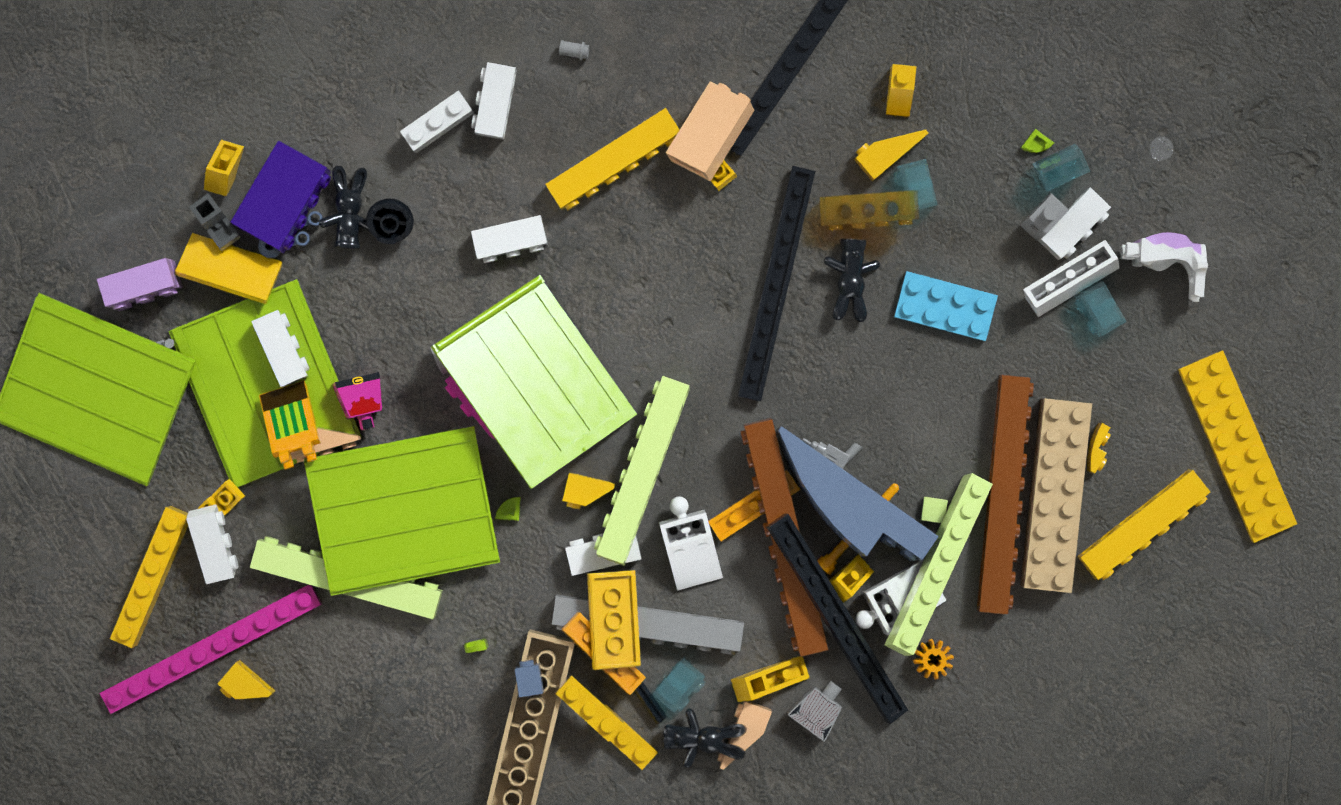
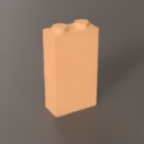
M710 81L666 151L671 162L711 181L754 112L750 98L742 93L737 95L731 92V89L722 83L717 85Z

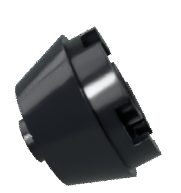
M385 198L377 201L370 207L366 216V224L370 233L377 238L376 240L384 244H395L405 239L411 233L414 226V218L409 207L401 200Z

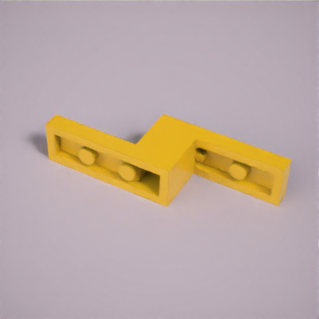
M572 675L555 692L558 697L608 742L611 741L641 770L658 753L611 708L600 702Z

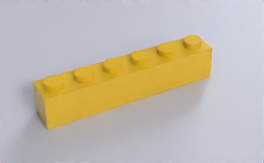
M665 108L545 185L560 209L566 208L568 211L579 204L578 199L584 195L587 198L593 196L599 191L598 187L606 182L607 185H610L619 179L618 174L626 170L628 173L639 166L638 161L644 157L649 160L659 153L658 149L666 144L669 147L680 129Z
M1188 469L1077 557L1094 579L1099 580L1102 578V580H1105L1114 573V567L1118 564L1124 565L1133 558L1131 554L1137 549L1142 551L1152 543L1150 539L1155 535L1161 536L1170 529L1169 524L1175 520L1179 522L1189 514L1187 510L1192 506L1198 507L1207 500L1206 496L1210 493L1209 489L1194 470Z
M172 506L165 507L112 632L111 640L130 648L138 646L188 528L187 512Z

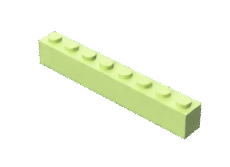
M662 376L661 382L656 381L652 391L655 398L653 403L647 404L644 416L647 417L644 426H639L636 438L639 439L636 448H631L627 460L631 461L628 470L623 469L620 476L621 489L619 492L615 491L611 501V505H614L612 513H607L602 527L606 528L603 537L598 536L594 546L598 557L625 566L690 391L689 385Z
M973 473L962 477L936 533L939 537L928 551L886 640L885 646L904 656L914 655L993 485L992 483Z
M265 536L264 540H257L250 568L329 590L321 551L311 549L309 553L302 551V546L288 543L287 546L278 544V539ZM416 579L343 594L434 619L443 590L438 589V584L425 581L423 585L416 583Z

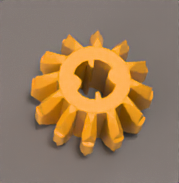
M929 639V647L923 642L920 643L924 650L922 652L919 650L915 651V654L920 656V658L913 659V663L921 664L916 669L918 673L925 670L924 677L928 678L932 672L933 678L936 680L938 679L939 671L943 676L947 675L943 669L944 667L952 669L953 665L946 661L954 659V656L952 654L945 655L951 648L949 646L942 648L943 641L939 640L936 646H934L933 639ZM931 654L934 656L939 655V658H936L938 662L935 665L932 662L928 664Z

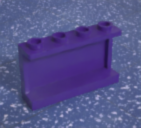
M278 141L230 223L284 254L286 250H290L295 242L294 236L298 229L301 230L306 224V215L310 208L313 209L317 205L320 191L328 186L331 180V171L322 164Z

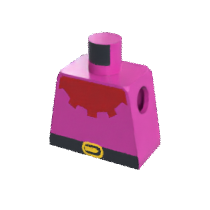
M379 372L334 382L332 386L347 419L358 417L361 430L374 428L372 413L382 411Z

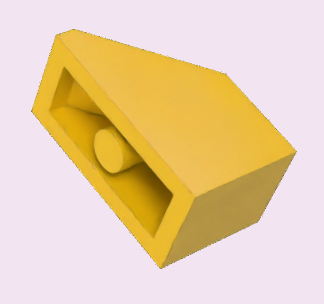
M892 64L890 67L886 115L910 116L917 66Z
M224 140L220 141L206 167L204 190L227 196L234 183L244 146Z
M569 473L562 501L567 502V507L580 509L581 505L587 506L613 490L616 483Z
M857 555L829 581L844 603L856 593L874 571L860 555Z
M241 660L237 661L218 682V685L221 687L220 691L230 699L231 697L234 699L269 697L275 692L270 685Z

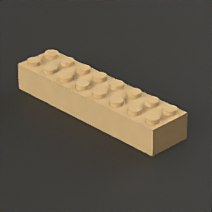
M1041 398L1020 585L1023 588L1072 593L1092 403Z
M531 629L528 631L521 661L533 660L534 663H540L544 692L543 694L519 697L516 681L487 805H536L561 703V698L555 692L565 683L575 645L572 639Z

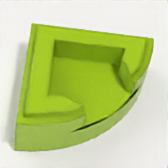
M1034 129L1020 149L1029 153H1040L1050 148L1054 142L1037 129Z
M521 497L506 500L497 510L495 519L519 521Z
M487 639L464 644L465 653L487 650L488 648Z

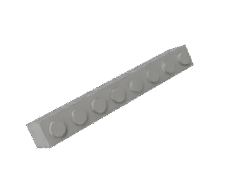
M556 595L552 625H557L556 629L561 630L577 612H580L590 622L589 599ZM637 606L639 641H641V637L649 638L650 643L664 645L665 641L674 642V646L688 648V644L697 645V649L702 651H711V648L721 649L720 653L734 655L735 651L740 652L744 621Z

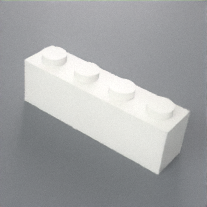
M1104 240L1023 289L1025 298L1036 315L1040 317L1119 269L1118 258L1107 241Z

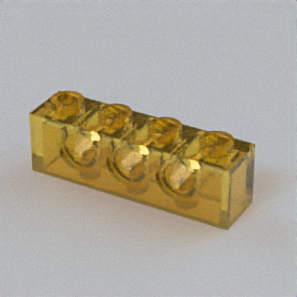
M915 190L819 197L821 226H828V230L843 229V224H852V229L866 228V223L875 222V227L889 226V221H898L899 225H911L913 220L919 219L918 191ZM892 202H895L898 206V212L894 216L888 212V206ZM868 204H872L875 209L872 217H867L864 212ZM846 205L851 209V216L848 219L843 218L841 215V210Z

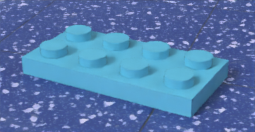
M906 271L894 317L986 341L998 295Z

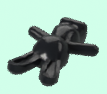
M335 166L332 170V177L337 191L334 204L338 214L322 218L319 221V225L322 228L337 224L334 248L359 249V226L368 230L366 219L358 215L362 207L360 194L367 179V170L365 168H358L354 172L351 187L348 189L344 168L342 166Z
M840 239L841 262L830 256L824 259L825 265L842 273L838 280L839 295L832 312L834 320L839 321L844 318L850 299H852L853 316L856 321L864 322L866 320L867 310L862 296L865 282L861 274L880 267V263L877 260L863 264L866 240Z
M689 708L685 712L689 727L671 724L664 726V749H689L683 761L685 768L692 766L699 749L706 753L720 752L737 760L745 757L746 753L743 748L725 743V738L741 737L746 733L747 728L743 724H734L724 728L707 726L700 729L694 710Z

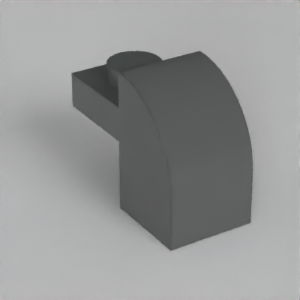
M209 193L189 206L221 251L241 238Z

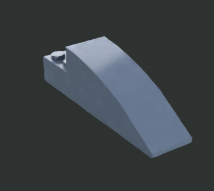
M782 426L775 431L780 447L800 489L824 522L861 557L867 556L880 538V541L888 547L895 548L896 546L900 549L899 554L908 561L924 559L939 536Z

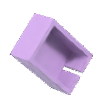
M164 258L98 278L97 282L105 307L123 311L132 308L131 303L146 304L155 301L154 296L168 297L177 294V289L183 288L180 277L175 275L177 268L175 261Z

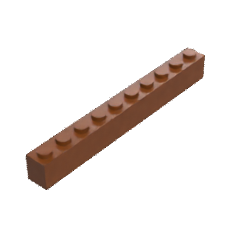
M999 375L989 482L993 485L987 496L977 611L1008 614V609L1013 607V595H1010V587L1015 584L1016 573L1012 571L1013 562H1017L1018 548H1014L1015 538H1019L1020 524H1017V515L1022 513V501H1019V493L1024 490L1025 478L1021 477L1022 468L1026 467L1027 454H1024L1023 451L1024 444H1028L1029 440L1026 420L1030 421L1031 407L1028 406V399L1033 396L1034 384L1030 383V378Z
M768 418L744 424V430L740 431L743 445L748 444L750 451L749 454H746L749 468L754 467L756 475L751 478L754 490H759L761 499L757 500L760 514L765 513L767 522L763 523L766 537L770 536L772 545L768 546L771 560L776 559L778 568L774 569L777 583L782 582L784 590L779 593L782 605H787L789 614L785 615L788 629L793 628L795 637H791L793 650L798 651L800 657L826 651L828 647L820 614L766 526L781 515L788 513L799 530L773 420Z

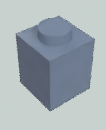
M533 660L519 662L520 666L515 667L519 697L543 694L544 687L540 663H534Z

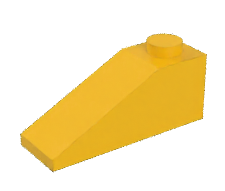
M922 130L874 142L870 146L865 143L856 151L858 156L854 160L867 176L874 181L921 141L928 132Z
M797 656L731 679L737 701L743 702L755 700L810 677L803 656Z

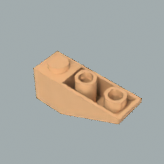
M317 427L320 444L314 445L315 452H319L320 456L334 452L333 447L342 445L343 449L356 446V441L360 440L361 437L359 435ZM302 450L291 453L292 459H296L297 463L304 461V458H306Z
M744 701L743 704L738 703L734 713V717H737L735 724L745 725L747 731L741 737L725 739L729 740V744L737 745L745 751L764 734L772 710L751 701ZM719 753L717 761L720 762V769L723 770L735 760L722 753Z

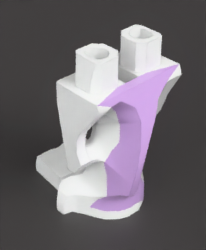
M1159 233L1139 239L1133 243L1127 242L1125 245H1121L1120 259L1132 260V266L1135 267L1143 265L1155 271H1162L1176 262L1181 263L1188 274L1189 299L1193 302H1199V298L1204 297L1205 276L1208 268L1205 244L1192 243L1186 235Z

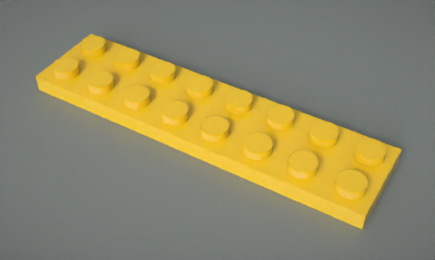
M1219 351L1179 368L1180 376L1252 543L1297 525L1224 351Z

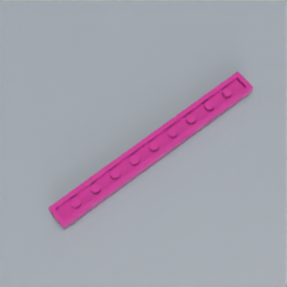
M307 585L101 692L100 695L110 714L322 605L314 587Z

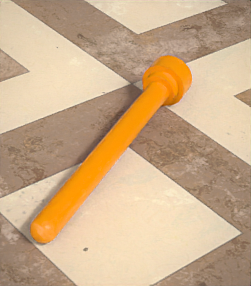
M896 483L891 484L882 494V497L890 501L898 492L899 486ZM843 540L840 541L829 555L821 556L817 560L822 570L828 575L835 570L836 560L849 547Z

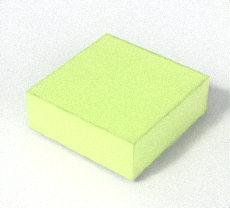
M924 497L921 520L941 523L947 511L948 500Z

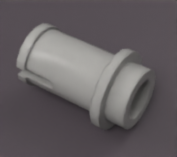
M561 40L559 55L580 58V61H582L583 59H588L590 45H585V42L579 44Z

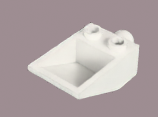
M680 496L673 498L670 502V510L677 517L659 522L677 591L723 578L705 510L686 514L689 505L687 500ZM699 520L700 526L698 528H693V521ZM675 526L678 528L676 534H670L669 528Z
M924 559L862 592L871 611L861 610L857 613L855 621L860 628H870L876 619L883 633L886 635L890 634ZM876 593L881 594V600L878 602L874 599ZM943 593L936 607L946 601ZM890 613L893 619L888 623L885 616Z

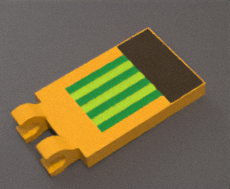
M305 381L260 394V402L274 458L279 457L285 470L294 467L291 453L298 450L303 451L307 462L317 460L314 445L320 444V439Z

